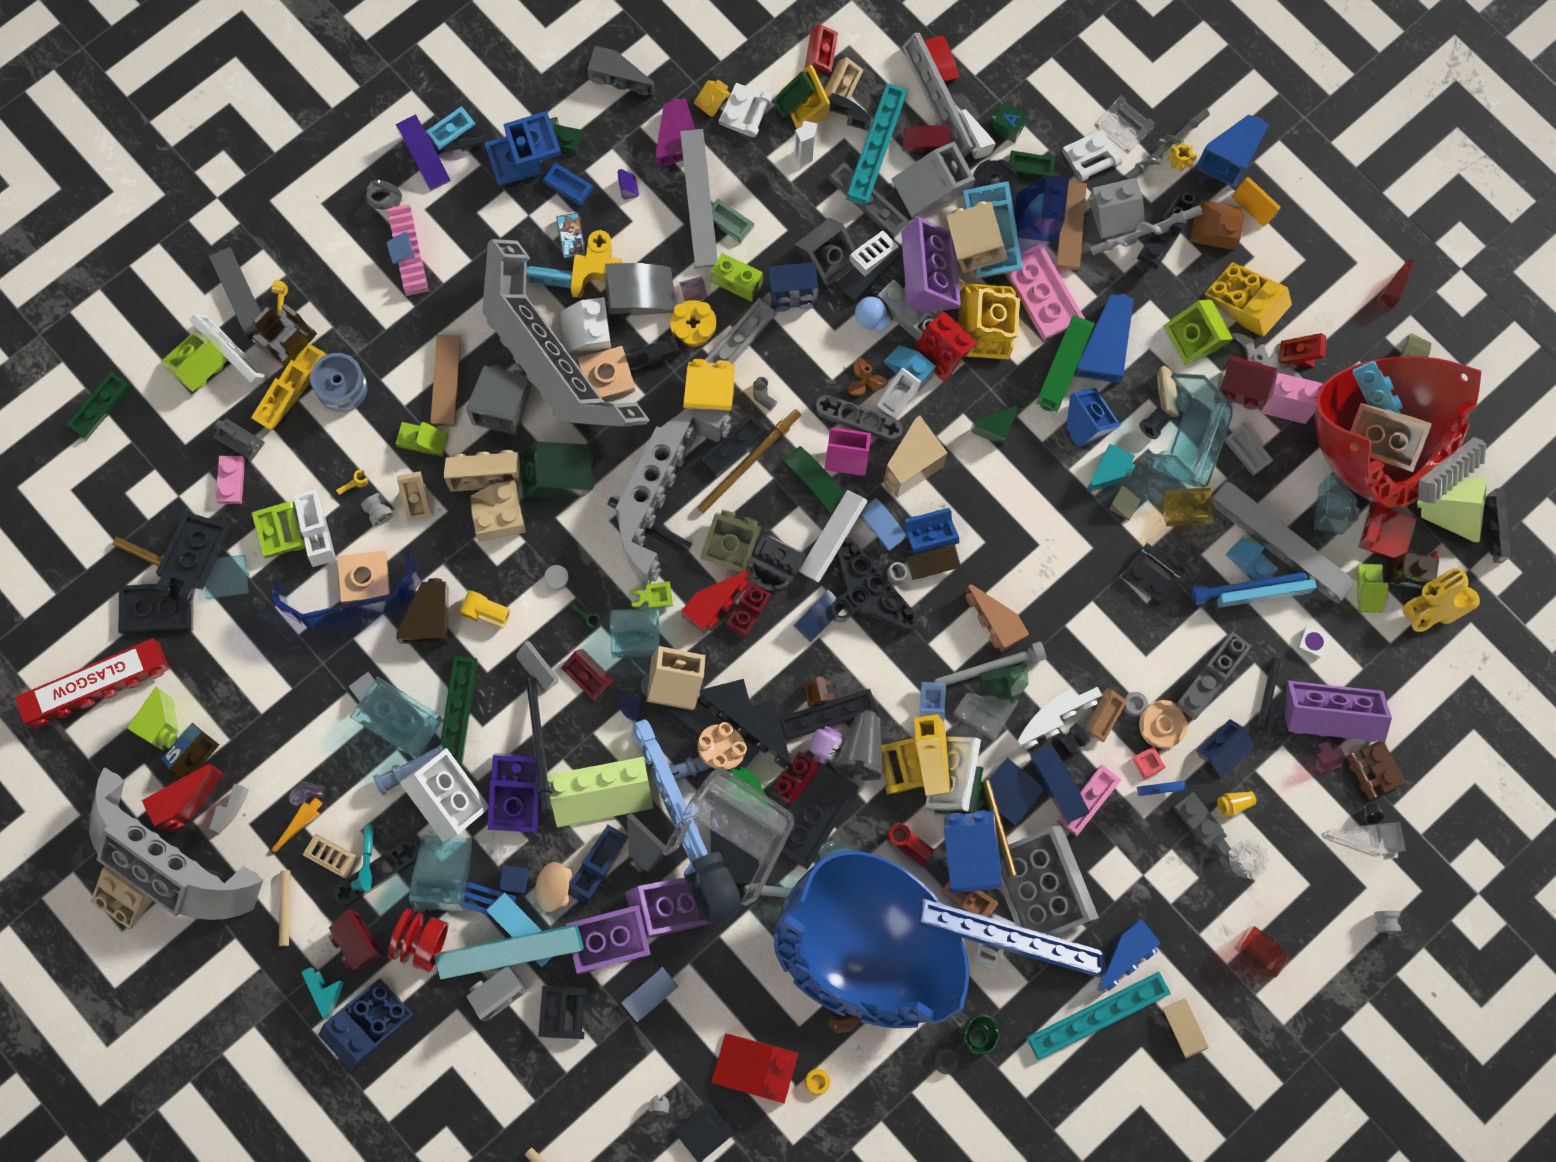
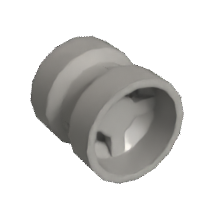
M381 493L371 495L361 503L363 510L369 513V520L373 526H379L387 522L394 515L390 507L385 505L386 500Z

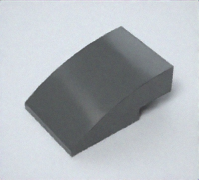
M643 263L605 264L603 271L609 314L630 313L633 316L673 313L676 302L671 267Z

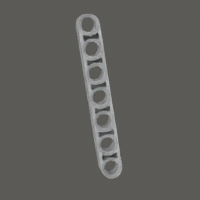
M1225 482L1211 498V504L1219 512L1296 573L1304 572L1307 574V580H1315L1316 589L1330 600L1341 603L1355 586L1354 580L1232 483Z

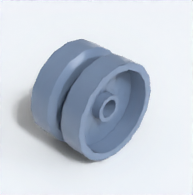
M330 353L321 357L314 364L310 373V384L320 402L327 409L335 412H348L357 408L364 401L367 394V380L358 362L351 356L343 353Z

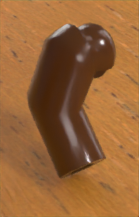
M851 1014L847 1017L839 1018L834 1015L829 1018L828 1026L836 1033L850 1032L856 1027L861 1018Z

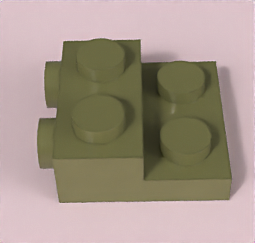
M722 509L721 513L716 512L714 514L700 559L738 572H747L749 561L755 550L762 527L757 526V520L745 517L743 521L735 518V513Z

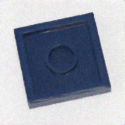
M1008 757L989 779L1000 816L1014 827L1046 789ZM981 789L979 791L978 798H980L984 803H986L983 791Z

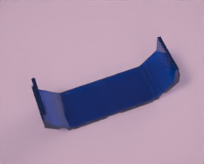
M407 549L404 551L408 572L394 593L302 614L288 605L286 592L277 580L273 581L274 591L272 593L275 605L283 614L301 625V622H303L307 628L317 629L352 620L351 618L359 616L369 617L399 610L402 606H405L406 599L409 600L421 583L419 569Z

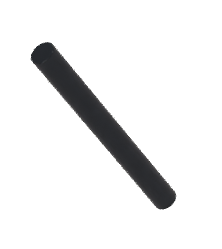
M611 497L607 505L615 509L619 500ZM654 521L650 529L651 531L688 552L692 545L691 542Z

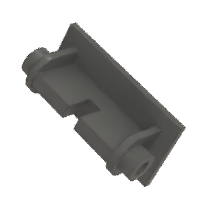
M227 418L222 422L220 420L217 421L214 426L217 430L213 436L214 439L251 462L265 444L263 440Z

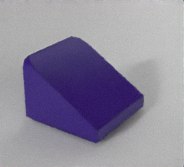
M618 169V181L623 200L638 197L639 190L636 177L623 169Z

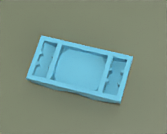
M1009 182L963 190L966 209L972 208L976 203L982 201L992 203L1008 260L976 269L977 278L1023 270Z

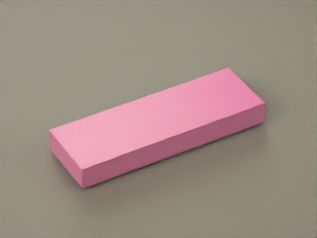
M1101 765L1080 791L1089 809V813L1069 824L1061 815L1056 822L1076 837L1121 779Z

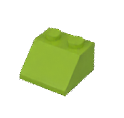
M1198 300L1163 325L1185 365L1216 352L1233 340L1212 300Z
M196 330L161 360L163 365L192 392L195 389L202 388L206 384L207 379L212 374L221 371L224 363L228 361L209 339Z
M155 686L127 729L165 752L167 748L172 747L177 739L176 734L179 731L173 698Z

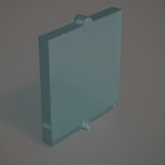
M245 555L217 559L205 584L206 599L249 594L247 580L249 573L246 569Z

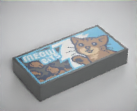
M579 212L556 216L564 261L574 260L575 254L586 255Z

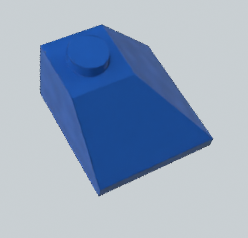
M1096 388L1074 392L1070 395L1066 428L1070 433L1072 441L1079 447L1090 445L1121 426Z

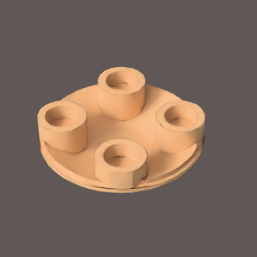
M727 722L706 728L698 739L700 757L707 765L718 770H728L739 765L747 750L742 735Z
M558 862L547 864L541 870L536 881V901L539 907L546 912L565 908L569 901L567 894L572 873L569 868H565Z

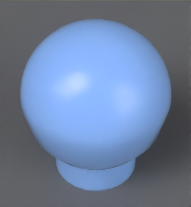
M863 298L855 308L857 322L865 328L876 329L880 334L892 321L887 315L886 306L879 298Z

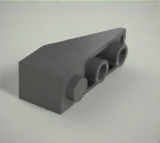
M594 46L588 66L589 80L598 85L607 84L619 90L628 89L636 91L640 95L649 94L654 96V82L615 50Z

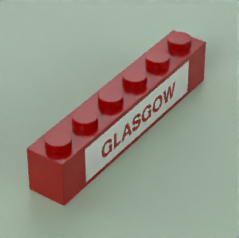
M152 638L14 698L24 724L32 728H41L46 726L49 720L56 717H67L72 714L71 711L78 708L91 707L95 704L96 700L112 698L122 689H132L139 686L143 680L159 678L170 668L160 643Z

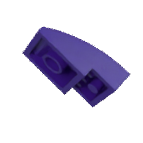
M493 754L487 830L537 833L541 802L536 790L538 777L535 755Z

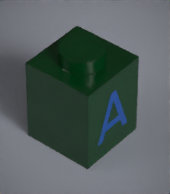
M1004 103L1001 109H996L990 120L993 122L991 132L1015 143L1026 124L1028 115Z

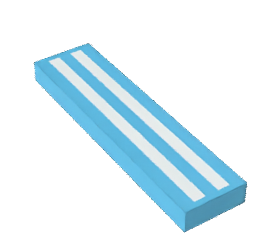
M1311 579L1222 593L1216 601L1218 608L1311 594L1317 587L1315 580Z

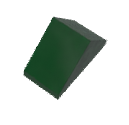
M1017 406L973 421L971 426L972 433L1003 446L1018 411Z

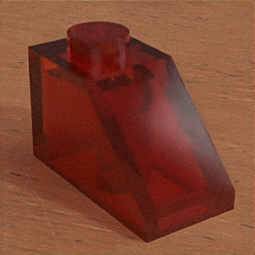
M1255 926L1247 928L1234 948L1274 978H1277L1290 958L1275 940Z

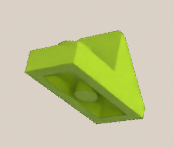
M402 422L396 446L443 457L448 433L425 422H421V426Z
M1358 564L1356 566L1358 612L1382 613L1389 587L1388 583H1383L1382 565Z

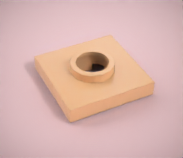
M622 346L577 358L581 371L603 400L635 391L634 382ZM612 366L615 370L612 378L605 380L598 376L597 371L599 368Z
M386 551L337 556L342 604L390 599ZM367 568L371 571L370 580L363 584L356 582L354 579L355 571Z

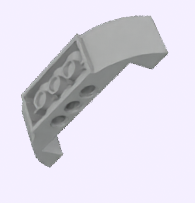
M695 408L672 418L661 428L656 426L615 508L625 555L629 565L645 585L651 584L652 581L656 582L661 569L659 568L660 562L658 561L657 553L642 547L645 541V536L643 535L647 528L651 529L656 518L654 513L657 507L661 508L665 501L666 495L664 493L666 488H671L675 481L676 475L674 472L677 466L681 467L686 458L684 452L687 446H692L696 434L717 443L723 437L726 438L732 426L730 425L731 417H729V410Z
M106 767L102 770L97 782L89 818V834L93 847L98 853L97 861L175 917L181 914L207 920L227 919L240 916L255 908L263 883V879L256 872L243 866L226 883H223L217 876L203 869L196 861L182 854L178 848L171 846L161 839L157 833L151 832L137 819L123 812L118 806L125 781Z

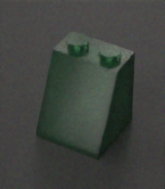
M535 441L520 456L523 501L585 497L594 488L595 479L591 473L593 454L590 453V444Z

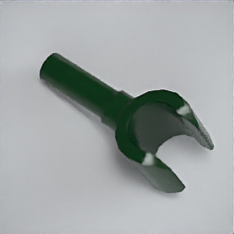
M575 603L571 605L570 608L586 620L585 623L588 628H595L589 623V618L594 617L600 622V617L596 613L589 614Z

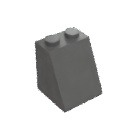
M484 365L466 408L471 424L517 435L532 385L526 376L527 373L520 370H514V372L507 371L498 365H491V367Z

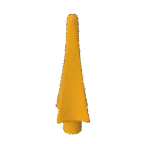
M315 797L310 804L303 802L287 830L272 848V852H277L290 838L320 815L317 809L323 803Z

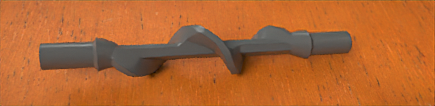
M1204 108L1194 118H1191L1176 135H1166L1159 139L1156 143V151L1143 161L1136 163L1135 167L1123 176V179L1136 178L1140 173L1143 174L1148 166L1160 165L1163 153L1173 144L1181 145L1188 132L1197 128L1201 122L1210 116L1209 111Z

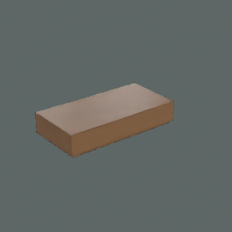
M1106 688L1084 731L1098 741L1105 742L1127 700L1112 689Z

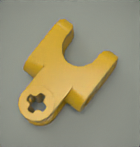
M598 230L591 233L588 238L586 255L575 254L571 281V293L574 298H581L584 294L585 286L592 280H601L605 283L603 271L605 264L622 263L621 258H612L611 238L605 231Z
M1453 568L1428 582L1422 589V595L1407 602L1402 611L1405 617L1411 618L1413 630L1422 632L1438 622L1449 624L1479 606L1480 598L1475 590L1467 587L1468 578L1466 573L1459 568Z

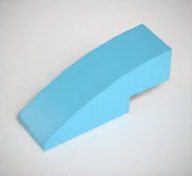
M505 892L486 909L511 937L542 931ZM552 957L535 961L543 967Z

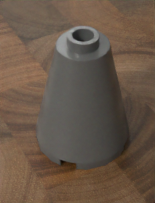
M863 710L861 713L856 714L835 762V771L840 775L852 779L854 775L862 776L861 780L864 781L881 779L883 773L880 718L876 716L875 712Z

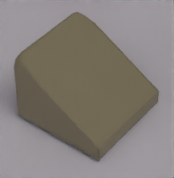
M1122 486L1109 510L1130 521L1141 500L1126 487Z

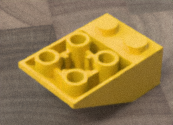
M1234 262L1226 268L1204 293L1205 297L1212 300L1215 305L1240 325L1262 337L1268 333L1292 305L1288 287Z

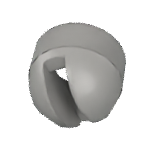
M900 562L893 563L887 570V576L892 582H901L908 573L906 566ZM893 568H896V577L894 576Z
M658 1095L654 1096L649 1104V1113L658 1115L669 1114L670 1104L668 1098L663 1096L662 1101L658 1100Z

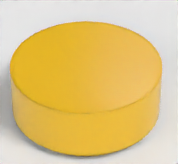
M814 1069L807 1074L805 1086L814 1095L824 1094L830 1087V1077L824 1070Z

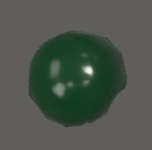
M976 1015L967 1020L961 1033L966 1049L975 1055L990 1053L996 1048L1000 1038L997 1021L988 1015Z

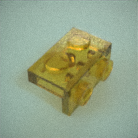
M1211 488L1164 490L1161 507L1165 525H1213L1214 515L1210 503Z

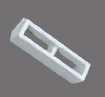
M803 121L802 127L795 130L794 157L799 167L813 162L816 150L817 123Z

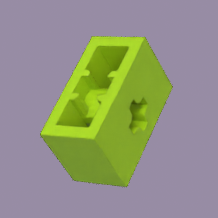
M721 253L711 271V282L753 302L763 283V272Z

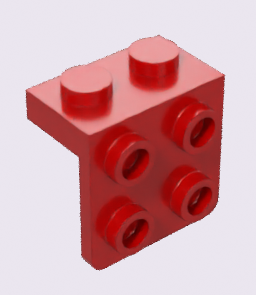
M943 312L928 324L913 350L918 351L936 366L934 374L942 381H947L961 359L976 347L978 341L947 313Z

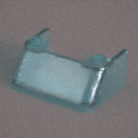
M1172 373L1171 379L1181 388L1180 393L1177 395L1176 403L1183 413L1170 452L1161 451L1158 454L1143 453L1142 457L1159 474L1194 487L1205 488L1210 483L1232 420L1233 408L1231 403L1205 375Z

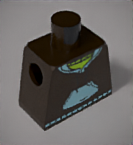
M1403 553L1389 560L1386 583L1422 591L1428 582L1437 578L1439 559L1413 553Z

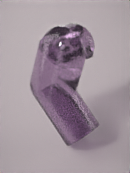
M308 782L301 783L291 791L289 801L293 805H300L311 796L324 798L326 786Z

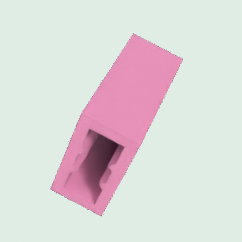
M1277 373L1273 379L1266 401L1260 409V413L1306 424L1315 412L1317 393L1323 383Z

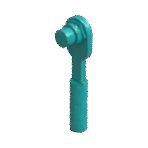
M371 824L364 825L363 866L359 870V878L351 882V888L354 891L368 892L371 889L372 875L369 868L374 835V825Z

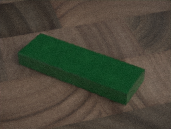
M111 371L66 426L87 441L131 388V385Z

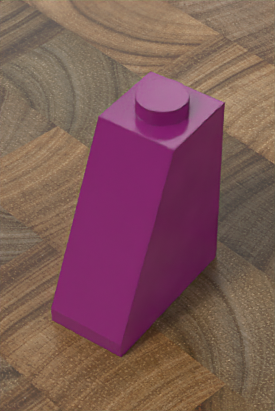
M686 98L681 100L673 99L663 105L656 148V164L658 168L683 161L680 131L695 130Z

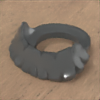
M374 180L366 188V202L371 207L384 210L393 206H400L402 193L395 185L383 180ZM377 192H385L390 195V199L386 202H377L371 196Z

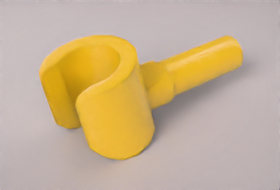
M274 280L271 290L272 293L278 294V314L282 309L281 306L284 303V296L288 292V287L284 282Z
M357 470L354 473L353 480L336 490L340 495L355 486L365 487L368 483V478L362 481L357 479L364 475V470Z

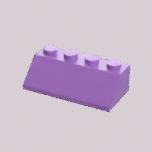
M917 217L901 231L907 305L925 313L958 309L961 306L956 252L951 232Z
M1287 681L1285 720L1288 731L1297 734H1317L1323 737L1335 736L1344 739H1362L1369 742L1386 741L1392 716L1383 691Z

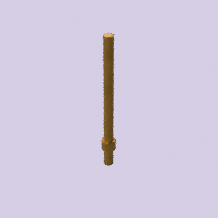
M794 409L783 421L780 420L774 426V430L697 508L704 514L781 436L784 437L790 431V427L801 417V413Z

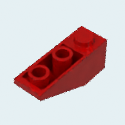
M743 571L697 592L682 609V617L703 634L708 629L712 631L720 620L718 616L722 611L727 612L735 601L732 599L736 594H742L748 587L749 573Z

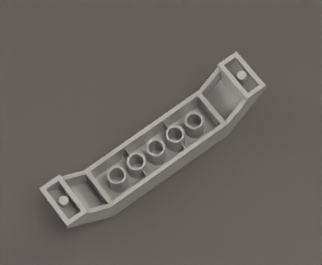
M491 239L487 247L482 313L487 318L488 325L500 336L501 343L511 351L515 362L527 373L528 380L535 384L540 391L541 398L551 406L555 417L561 420V422L611 426L647 424L650 420L637 402L615 404L603 401L526 296V270L530 257L519 242Z

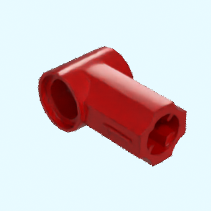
M904 824L894 825L886 834L887 843L891 847L897 848L920 867H923L935 850L912 833L908 826ZM894 830L903 832V842L895 841L893 838Z

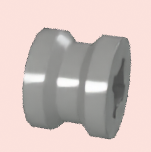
M1400 911L1374 912V917L1378 923L1375 927L1377 933L1401 932V926L1398 924Z

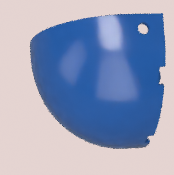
M843 851L829 855L800 878L783 904L774 934L775 954L784 972L789 971L794 978L793 983L802 992L839 1015L845 1016V1013L860 1017L862 1023L887 1028H917L919 1023L930 1022L931 1025L949 1019L963 1010L968 990L969 964L962 938L918 925L920 902L923 899L940 904L941 902L915 876L885 858L860 851Z

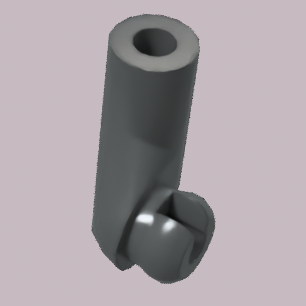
M758 377L753 383V397L762 406L772 411L777 401L768 395V380L765 377Z

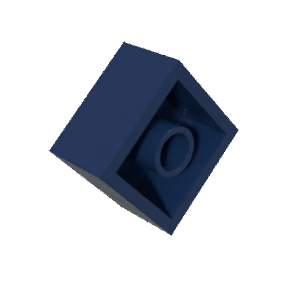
M815 262L769 266L768 288L770 306L774 310L783 312L790 308L810 309L813 306H817L818 282Z

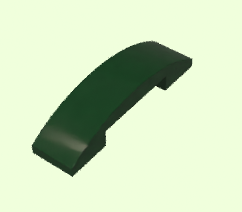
M799 446L782 459V462L796 478L799 477L824 506L831 518L845 493L827 471L804 448Z

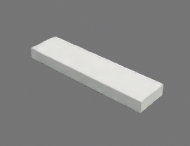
M193 314L189 321L213 343L250 383L263 384L266 381L267 376L207 315Z
M849 490L846 491L799 569L800 573L819 583L868 502L865 498Z

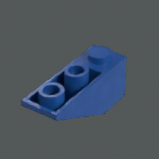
M1142 919L1118 936L1105 967L1104 975L1098 984L1097 989L1099 991L1105 988L1107 991H1110L1120 983L1117 978L1124 973L1127 976L1139 967L1136 964L1143 957L1147 961L1158 952L1156 947L1161 943Z

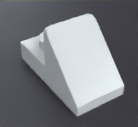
M901 368L877 406L892 418H898L909 400L916 396L921 381L904 368Z

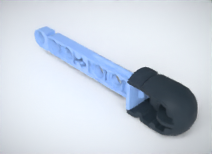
M647 720L635 722L632 725L633 735L639 749L642 751L647 767L690 861L684 876L687 883L692 885L691 893L696 907L705 921L713 924L725 923L734 918L741 907L737 886L727 867L722 866L723 859L720 852L707 853L662 750L655 740V735Z

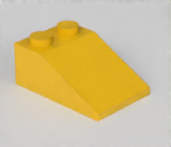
M694 359L693 362H689L683 408L731 411L734 395L735 364H730L729 361L724 360L717 361L716 363H707V360Z

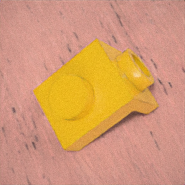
M708 80L695 99L694 104L709 116L714 117L725 98H729L731 93L727 90L728 86L720 80L716 82Z

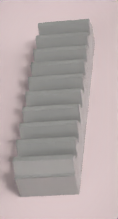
M1473 437L1419 480L1418 500L1435 504L1436 499H1441L1442 494L1446 495L1447 490H1452L1453 486L1458 485V481L1462 482L1464 477H1469V473H1474V468L1479 469L1480 464H1485L1486 443L1481 439Z

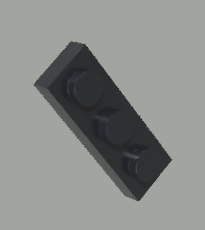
M1495 488L1487 495L1485 500V507L1489 510L1487 529L1491 533L1489 552L1490 555H1493V563H1503L1511 557L1505 488Z

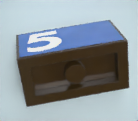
M192 722L160 761L182 779L200 769L220 744Z

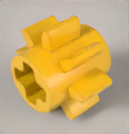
M1184 142L1178 147L1172 146L1171 153L1167 157V160L1171 161V169L1175 168L1182 172L1186 167L1188 169L1192 168L1194 164L1192 161H1195L1197 154H1193V146L1185 145Z

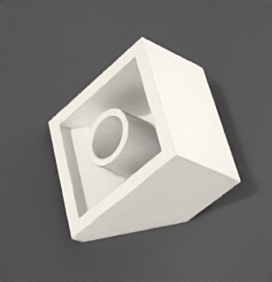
M604 297L581 300L560 311L564 347L570 356L598 353L611 349Z

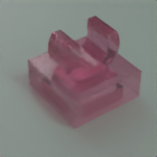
M1328 741L1318 745L1320 750H1317L1318 756L1315 767L1319 774L1342 767L1345 754L1341 747L1332 750Z

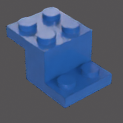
M547 111L503 124L506 137L484 143L498 187L542 174L540 161L561 155V150Z

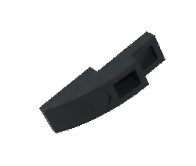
M1182 187L1160 222L1169 219L1174 213L1178 214L1181 211L1197 207L1202 198ZM1189 220L1184 223L1173 224L1166 233L1157 235L1153 232L1136 259L1157 270Z

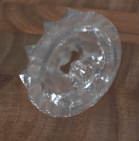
M1251 839L1236 843L1229 855L1233 871L1246 879H1254L1261 876L1267 870L1270 860L1267 849L1260 842ZM1246 852H1248L1249 855H1258L1253 860L1254 865H1252L1250 862L1241 864V862L1244 861V859L1246 858Z

